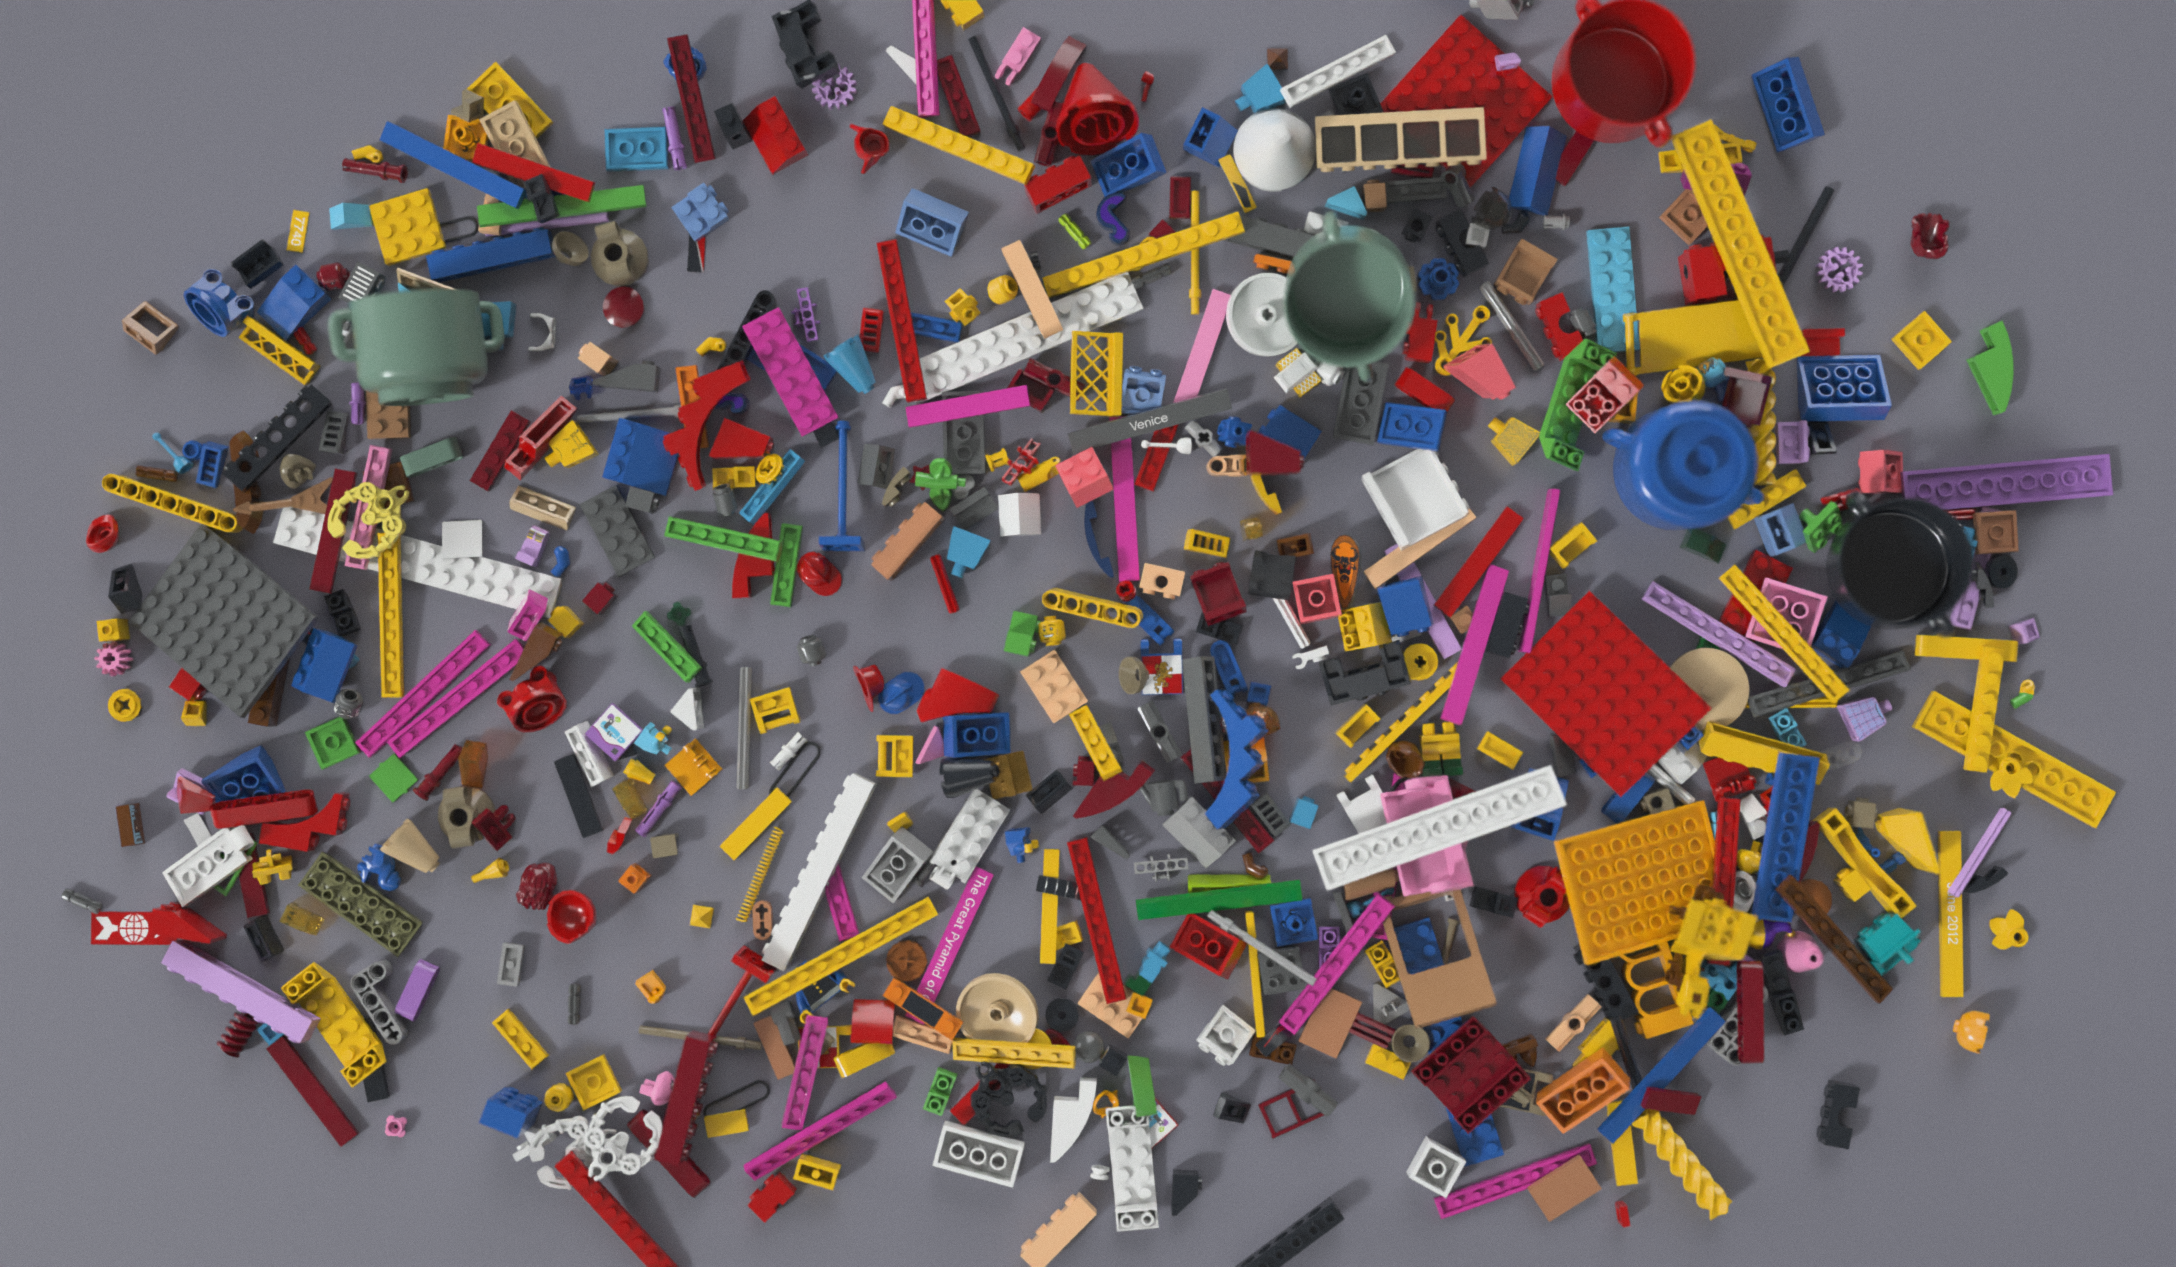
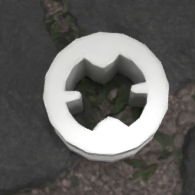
M1092 1165L1093 1173L1090 1175L1091 1178L1098 1180L1109 1179L1107 1172L1110 1171L1109 1167Z

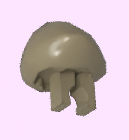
M287 454L280 463L281 478L288 487L296 489L308 479H313L312 474L316 464L300 455Z

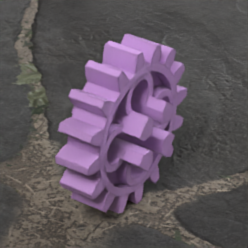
M839 64L840 72L838 74L840 77L836 79L838 87L834 89L835 99H829V96L833 95L831 87L835 85L833 77L824 81L829 84L825 88L821 87L823 81L820 79L812 83L816 86L812 89L813 94H817L815 99L817 101L821 100L822 107L828 104L829 110H832L833 106L840 110L841 104L847 107V100H854L851 94H857L856 89L853 88L857 85L856 80H852L853 74H847V67L841 70ZM844 86L848 87L847 91L845 92L841 91L839 88L842 89L844 88Z
M1835 247L1832 251H1826L1825 256L1819 257L1822 263L1816 264L1820 271L1815 274L1816 276H1821V279L1818 281L1819 283H1826L1824 289L1832 287V292H1836L1839 288L1841 293L1846 291V288L1848 290L1854 287L1853 284L1859 283L1857 277L1863 273L1858 271V268L1862 267L1863 264L1857 263L1860 257L1854 258L1853 250L1847 253V247H1843L1840 251L1838 247ZM1831 258L1836 260L1834 264L1831 262ZM1847 261L1850 263L1849 267L1841 270L1831 278L1828 277V273L1846 264ZM1844 276L1847 277L1846 282L1842 279Z

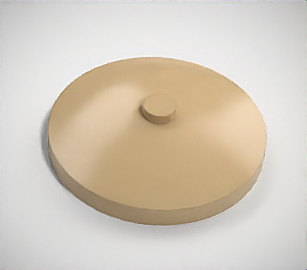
M1698 648L1684 653L1670 666L1712 708L1695 725L1699 730L1704 731L1708 721L1728 726L1741 715L1746 707L1749 697L1748 678L1741 664L1728 653L1713 648Z
M991 973L973 979L963 989L957 1001L956 1017L964 1022L960 1029L967 1039L1027 1043L1034 1034L1038 1024V1007L1033 995L1024 984L1008 975Z

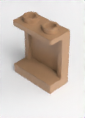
M1521 239L1493 285L1497 287L1500 293L1514 296V300L1519 304L1530 305L1558 259Z

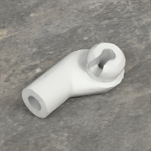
M903 385L891 387L882 404L891 408L896 399L906 398Z

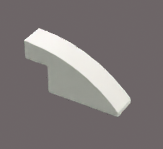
M1080 1077L1079 1097L1054 1096L1050 1162L1055 1163L1072 1146L1084 1128L1095 1098L1097 1078Z

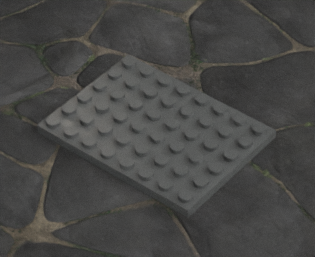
M200 524L141 603V608H138L129 619V622L240 718H245L319 617L210 526Z

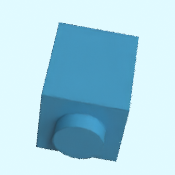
M1303 796L1302 799L1297 798L1289 821L1311 829L1318 809V805L1314 804L1315 799Z

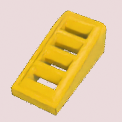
M1188 529L1184 550L1227 558L1230 537ZM1196 535V543L1195 546H1193L1194 537ZM1202 537H1205L1204 546L1200 548ZM1213 539L1212 550H1209L1210 540ZM1219 540L1222 541L1220 552L1217 551Z

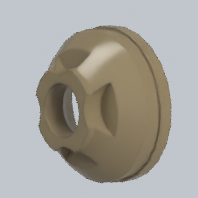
M559 232L552 241L553 252L560 263L579 266L589 256V250L585 242L571 232ZM561 251L567 253L570 259L564 256Z
M1126 657L1122 660L1119 667L1120 685L1127 694L1140 693L1149 679V671L1139 658Z
M1405 1024L1400 1026L1393 1034L1392 1049L1401 1060L1417 1062L1428 1053L1430 1041L1423 1028L1415 1029L1414 1024ZM1407 1035L1415 1038V1043L1411 1047H1406L1403 1044V1039Z

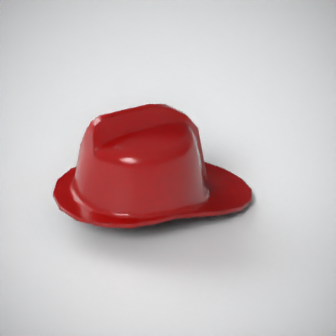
M809 552L798 561L797 572L799 577L815 593L829 596L838 591L842 581L841 574L825 556L818 552Z
M854 665L853 670L861 685L869 710L873 712L872 699L881 693L884 688L883 676L876 665L861 669Z

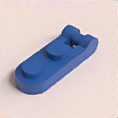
M1139 596L1124 602L1126 605L1141 609L1143 619L1138 625L1160 646L1165 642L1164 639L1168 635L1171 636L1175 632ZM1133 612L1128 613L1137 622V615ZM1160 625L1163 630L1156 634L1153 630Z
M1221 640L1214 642L1210 648V654L1214 656L1215 666L1225 689L1233 697L1240 691H1248L1246 682L1229 644ZM1237 678L1238 684L1231 686L1229 681Z

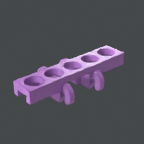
M808 287L797 289L800 309L794 308L791 311L795 315L796 323L793 325L798 326V328L801 327L800 325H804L807 342L818 341L816 324H820V321L814 320L812 307H817V304L811 303ZM801 291H806V298L801 297ZM803 301H808V305H803ZM805 311L811 312L810 318L804 317ZM799 313L802 314V322H800ZM810 331H814L815 337L812 339L809 337Z

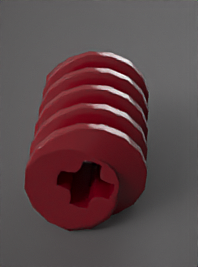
M235 1012L234 1016L237 1020L230 1019L229 1021L233 1027L226 1026L225 1028L229 1034H221L222 1039L225 1041H217V1045L229 1056L235 1058L240 1056L239 1053L244 1050V1046L248 1043V1038L252 1036V1031L256 1030V1024H259V1022L253 1019L254 1016L249 1013Z

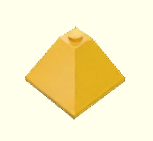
M1896 808L1878 814L1877 821H1875L1878 832L1898 852L1904 855L1906 861L1913 868L1935 874L1941 873L1922 812Z

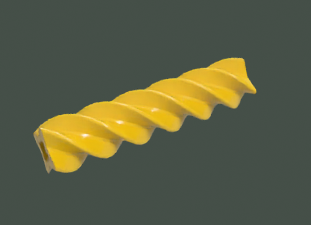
M1755 359L1753 361H1745L1748 368L1747 371L1772 376L1760 426L1752 424L1751 428H1747L1754 441L1758 460L1754 485L1766 486L1776 484V478L1772 473L1776 466V457L1772 452L1776 445V437L1772 431L1776 424V416L1772 411L1776 403V396L1772 390L1776 382V375L1771 368L1768 369L1764 359Z
M1645 1109L1632 1125L1643 1129L1644 1140L1648 1144L1657 1146V1156L1661 1160L1670 1162V1172L1674 1176L1683 1178L1684 1189L1687 1192L1696 1194L1697 1205L1702 1209L1709 1210L1710 1221L1719 1215L1726 1214L1732 1200L1726 1196L1723 1188L1713 1181L1710 1172L1700 1165L1697 1156L1687 1149L1683 1139L1673 1131L1670 1123L1660 1115V1112L1658 1110Z

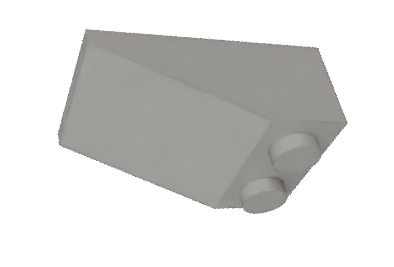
M901 826L891 836L862 876V879L894 903L934 852Z

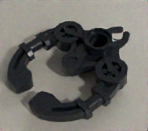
M982 1061L981 1065L988 1068V1071L985 1073L980 1072V1065L975 1067L980 1083L978 1089L971 1094L970 1102L975 1110L977 1121L986 1127L985 1131L987 1133L991 1132L997 1136L1012 1138L1024 1132V1128L1018 1119L1011 1120L1006 1125H1000L997 1121L991 1122L989 1119L990 1113L988 1109L991 1107L992 1100L1004 1106L1013 1104L1012 1086H1020L1023 1083L1027 1087L1032 1086L1035 1089L1033 1094L1036 1097V1103L1029 1107L1027 1115L1035 1123L1044 1117L1047 1107L1045 1093L1047 1088L1045 1085L1040 1084L1037 1075L1032 1074L1023 1065L1010 1064L1007 1068L995 1069L992 1064ZM995 1079L998 1080L997 1083L990 1084V1081Z

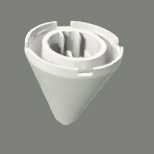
M1269 108L1254 113L1240 126L1234 141L1233 155L1240 174L1248 183L1264 191L1278 192L1298 185L1308 175L1315 160L1316 143L1309 125L1299 115L1286 109Z

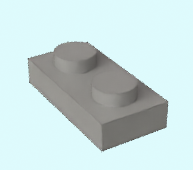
M509 942L503 943L497 984L519 986L525 945Z

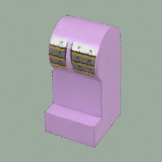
M533 525L515 559L537 567L550 532Z

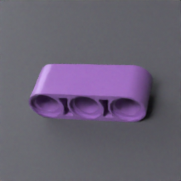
M423 959L416 963L395 1008L396 1014L413 1022L418 1018L438 976L440 967Z

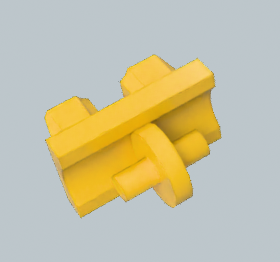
M269 849L266 850L267 856L260 857V862L253 863V877H257L261 885L270 883L272 881L271 874L275 873L279 874L280 880L291 878V870L293 869L291 855L284 857L281 856V853L273 855L272 850Z

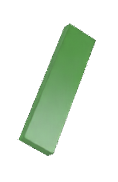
M786 523L781 525L779 541L784 543L779 562H776L771 605L792 606L803 526Z
M644 611L632 625L686 683H689L702 669L648 611Z

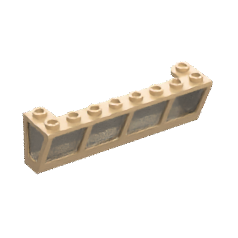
M1482 107L1315 116L1316 167L1321 168V172H1332L1334 167H1342V171H1353L1355 166H1363V170L1376 169V165H1384V169L1397 168V164H1405V168L1418 167V163H1426V167L1439 166V162H1447V166L1460 165V161H1466L1467 164H1481V160H1486L1484 108Z

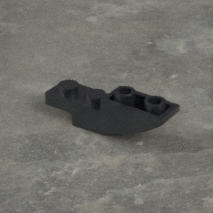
M1778 949L1759 955L1763 966V980L1783 1035L1804 1030L1796 995L1791 989L1782 951Z

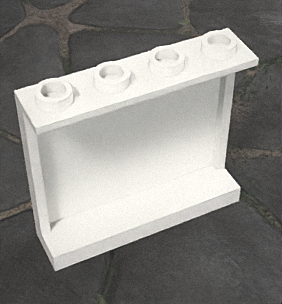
M1416 449L1373 473L1368 472L1362 475L1364 486L1401 551L1467 517L1469 513L1468 509L1470 508L1466 499H1461L1459 496L1457 483L1454 480H1450L1447 475L1449 470L1444 462L1441 463L1437 457L1439 453L1436 451Z

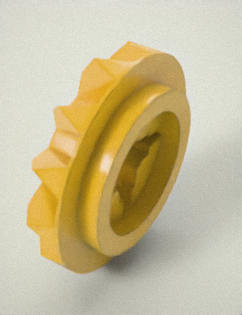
M770 454L763 458L756 469L755 476L757 481L763 485H770L773 480L777 481L778 475H782L781 470L784 469V460L777 454Z
M129 689L115 691L108 701L109 713L114 719L121 722L132 721L135 717L139 716L140 709L143 707L140 703L141 698L138 697L136 692ZM129 700L128 706L131 710H123L122 708L124 705L121 701L127 702Z

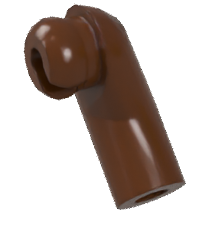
M1252 852L1242 855L1248 874L1257 879L1267 876V867L1255 864Z

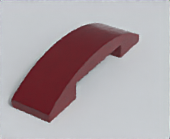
M1070 36L1066 38L1046 70L1031 100L1032 104L1050 112L1062 86L1074 65L1078 63L1087 46L1086 44Z

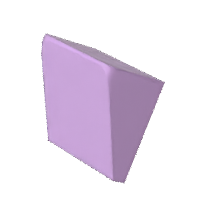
M1516 53L1495 56L1496 69L1498 71L1517 68L1521 62Z
M2034 618L2009 626L2013 641H2019L2018 645L2040 638Z

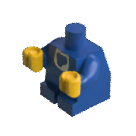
M1030 827L1011 828L1005 832L1006 845L1011 856H1017V863L1025 862V854L1039 847L1037 839L1029 840Z

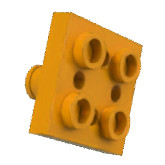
M448 115L443 148L466 160L472 161L477 146L475 141H478L479 138L480 141L478 143L488 145V136L480 120L476 119L467 122L455 115Z

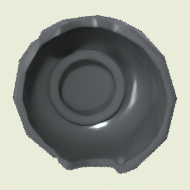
M1085 1031L1075 1038L1073 1046L1076 1047V1057L1080 1061L1095 1063L1101 1059L1105 1052V1046L1100 1035L1094 1031Z

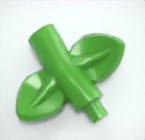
M937 458L929 465L931 474L916 472L915 486L930 488L929 496L931 501L939 510L944 512L952 498L950 489H957V486L965 487L966 478H958V475H951L952 465L944 458Z

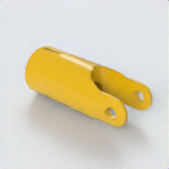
M1052 457L1034 466L1031 469V474L1021 473L1017 479L1024 492L1058 475L1059 473L1055 465L1059 464V457Z

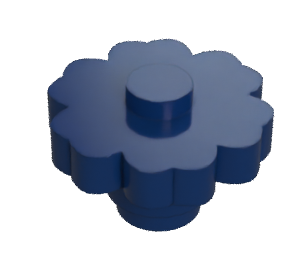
M1433 258L1429 264H1423L1417 276L1421 280L1418 283V288L1421 290L1422 295H1430L1433 301H1442L1447 295H1453L1459 286V281L1456 279L1459 271L1453 263L1447 264L1444 258Z

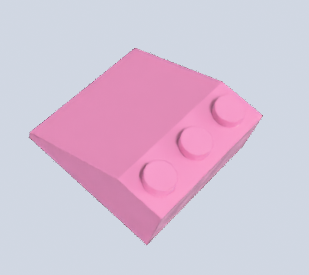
M1765 578L1760 592L1811 646L1827 596ZM1752 616L1745 637L1782 649Z

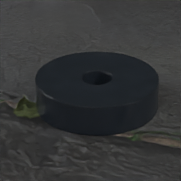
M2006 555L1991 557L1984 569L1990 585L1994 588L2010 587L2018 575L2016 562L2013 558Z
M1056 998L1047 1006L1046 1021L1056 1031H1068L1078 1021V1008L1068 998ZM1060 1011H1064L1066 1013V1016L1064 1018H1060L1058 1016V1013Z

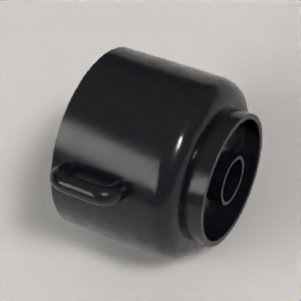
M1853 491L1849 493L1845 501L1853 517L1836 533L1829 547L1826 561L1827 580L1838 604L1854 619L1871 627L1896 630L1928 624L1938 637H1951L1955 632V628L1947 614L1958 605L1966 594L1974 569L1973 549L1962 525L1944 508L1922 499L1897 498L1872 506L1862 492Z

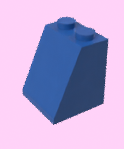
M1423 576L1384 584L1378 588L1391 635L1397 634V637L1409 635V631L1417 629L1418 633L1430 630L1429 627L1434 622Z

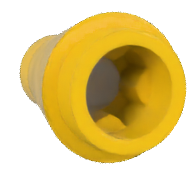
M632 758L623 771L628 778L647 783L648 785H650L656 775L638 759L634 760Z

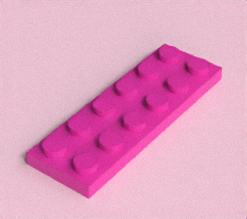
M779 307L742 326L802 437L839 418Z

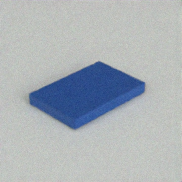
M1386 402L1377 442L1379 444L1439 452L1447 411Z

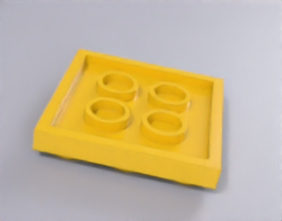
M428 188L369 206L387 266L427 255L435 250L447 249L431 192Z

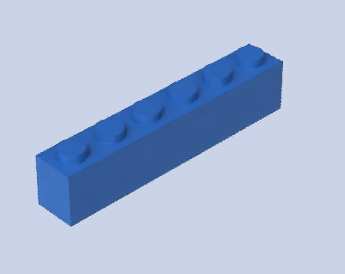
M540 227L533 229L531 233L516 232L512 234V237L508 238L504 236L494 237L492 241L486 243L484 241H476L472 243V246L458 245L452 247V250L449 251L435 250L431 255H427L426 259L431 280L441 283L556 256L552 249V233Z

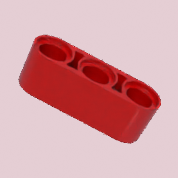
M1408 367L1403 370L1394 384L1399 390L1427 408L1442 409L1448 412L1455 402L1451 395Z

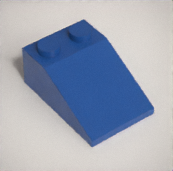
M1140 133L1090 160L1104 197L1112 193H1122L1167 173L1153 136L1145 133Z
M295 265L279 280L257 313L282 338L288 341L299 327H303L332 298L300 267Z
M1835 601L1816 629L1811 648L1838 667L1849 668L1860 652L1871 626L1854 619Z
M1009 712L965 713L943 717L944 756L957 758L1010 753Z

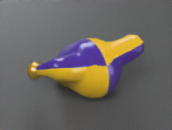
M1757 919L1748 946L1755 949H1765L1772 945L1777 933L1786 931L1787 936L1792 938L1796 932L1792 929L1790 922Z

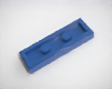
M911 312L915 335L955 343L960 342L962 322L958 321L956 323L954 320Z

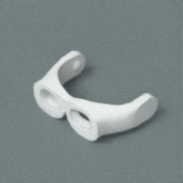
M530 313V317L543 318L546 321L550 334L541 346L528 347V350L544 351L554 348L556 319L540 313Z

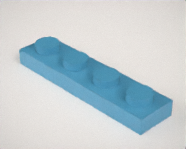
M791 449L782 458L784 460V469L781 470L782 475H778L777 481L773 480L770 485L761 484L739 512L752 525H755L804 464L805 460Z

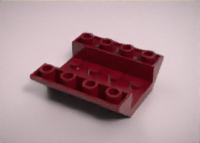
M1475 1016L1467 1020L1411 1070L1417 1079L1425 1087L1427 1086L1453 1114L1454 1119L1468 1134L1531 1079L1515 1058Z

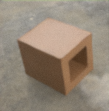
M1379 180L1367 181V184H1364L1362 187L1363 205L1367 213L1385 211L1387 208L1385 183H1379Z

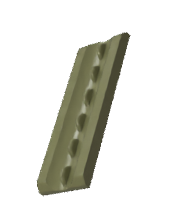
M321 852L298 884L306 892L397 957L401 955L423 924L420 919L367 881L363 883L359 875L326 852Z

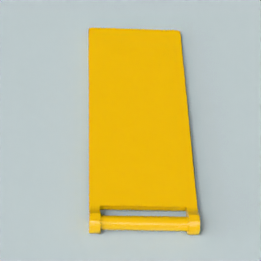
M1739 299L1623 314L1626 338V368L1635 376L1679 369L1678 367L1682 365L1696 367L1711 357L1720 358L1723 363L1763 357ZM1639 320L1640 367H1635L1634 321Z

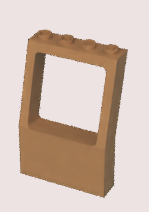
M1461 889L1432 894L1431 892L1409 896H1404L1402 892L1399 897H1385L1395 905L1392 911L1451 895L1471 955L1467 959L1410 975L1407 973L1390 915L1385 918L1382 924L1415 1029L1494 1007L1497 1004Z

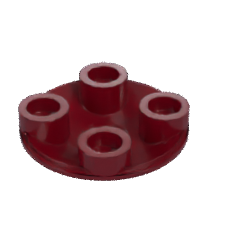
M630 287L614 288L606 295L603 302V313L606 319L619 328L633 326L645 312L642 297Z

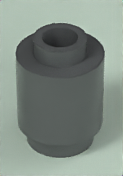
M1580 307L1571 312L1572 316L1569 319L1575 331L1579 330L1582 339L1597 332L1595 328L1597 325L1588 308L1584 310L1583 307Z
M729 484L714 487L713 497L718 513L723 514V516L734 514L738 506L733 489L730 488Z

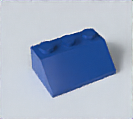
M314 628L291 686L304 693L335 703L336 696L341 690L358 645L334 633Z

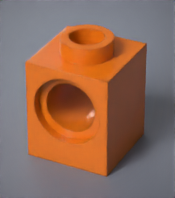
M637 863L629 866L618 882L635 894L642 889L652 875Z

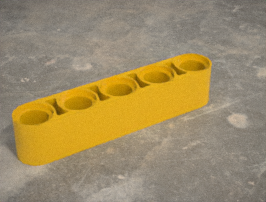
M1051 588L1042 596L1043 605L1049 609L1128 628L1136 627L1143 619V612L1138 607L1060 588ZM1049 593L1057 596V603H1052L1049 600ZM1069 598H1074L1077 601L1076 608L1069 605ZM1094 603L1097 606V612H1091L1088 609V604ZM1115 608L1117 610V617H1111L1108 614V609ZM1128 613H1135L1137 615V622H1131L1128 619Z
M1916 635L1915 656L1979 660L1981 646L2005 649L2004 661L2017 662L2019 641L1962 637L1940 638L1938 636Z

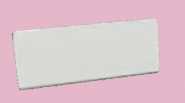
M585 721L565 731V734L590 786L593 787L613 777L614 774L602 749L585 735L591 727L589 722Z

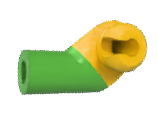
M2024 680L2020 685L2019 695L2010 700L2011 705L2015 709L2033 699L2035 685L2032 680Z

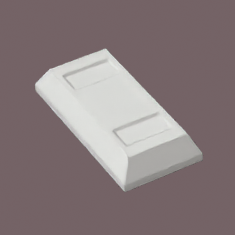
M1304 352L1279 372L1274 379L1287 394L1319 367L1309 354Z

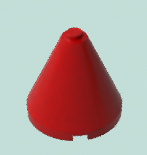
M1082 63L1075 69L1056 122V133L1060 144L1063 147L1065 145L1070 147L1071 152L1080 155H1099L1118 146V143L1124 139H1131L1138 130L1139 117L1135 105L1094 65Z

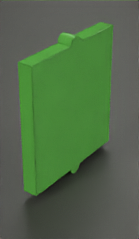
M396 753L392 754L384 763H379V767L369 775L392 803L404 793H408V789L419 780Z

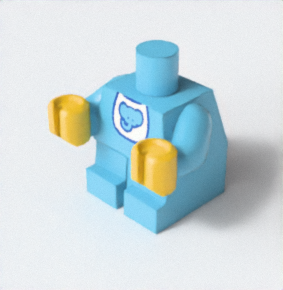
M650 722L643 729L634 744L644 751L656 755L660 751L668 755L672 748L666 744L669 740L666 735L670 734L672 728L666 725L662 731H658L655 728V724Z

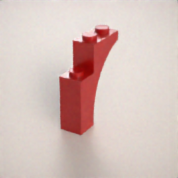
M334 793L329 803L319 813L305 821L290 824L277 822L262 823L259 843L306 852L315 850L319 843L318 833L336 836L343 834V831H345L347 826V819H345L346 811L349 810L351 804L349 799L350 793Z

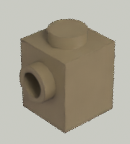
M1856 797V801L1848 800V804L1845 807L1846 821L1850 826L1873 829L1874 820L1878 816L1876 804L1869 803L1868 798Z

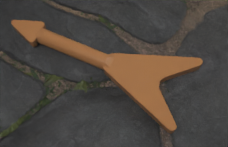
M330 477L290 499L253 504L247 501L235 507L233 511L252 515V512L293 507L325 514L327 505L321 501V496L332 484L333 478Z

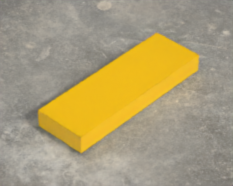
M507 1009L492 1022L531 1070L549 1056L510 1009Z

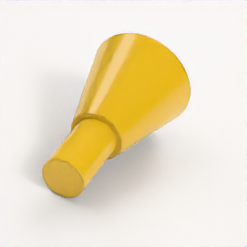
M497 858L483 869L482 872L472 875L471 879L473 883L484 879L507 877L509 865L502 858Z

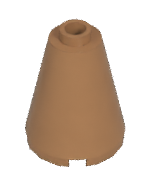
M1393 867L1345 884V900L1356 899L1395 887V882H1399L1398 869L1394 870Z

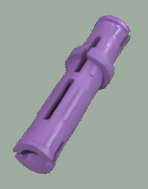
M670 106L667 110L665 107L662 109L665 119L670 145L668 150L672 155L674 170H682L681 167L686 169L687 165L683 152L685 146L681 142L676 109Z
M673 780L670 781L667 788L662 794L657 796L658 800L635 829L639 835L647 836L667 807L673 804L672 801L682 789V786Z

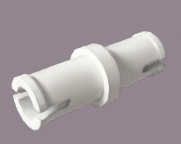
M797 732L787 745L781 747L782 750L770 763L780 771L791 757L794 758L796 756L795 753L808 740Z

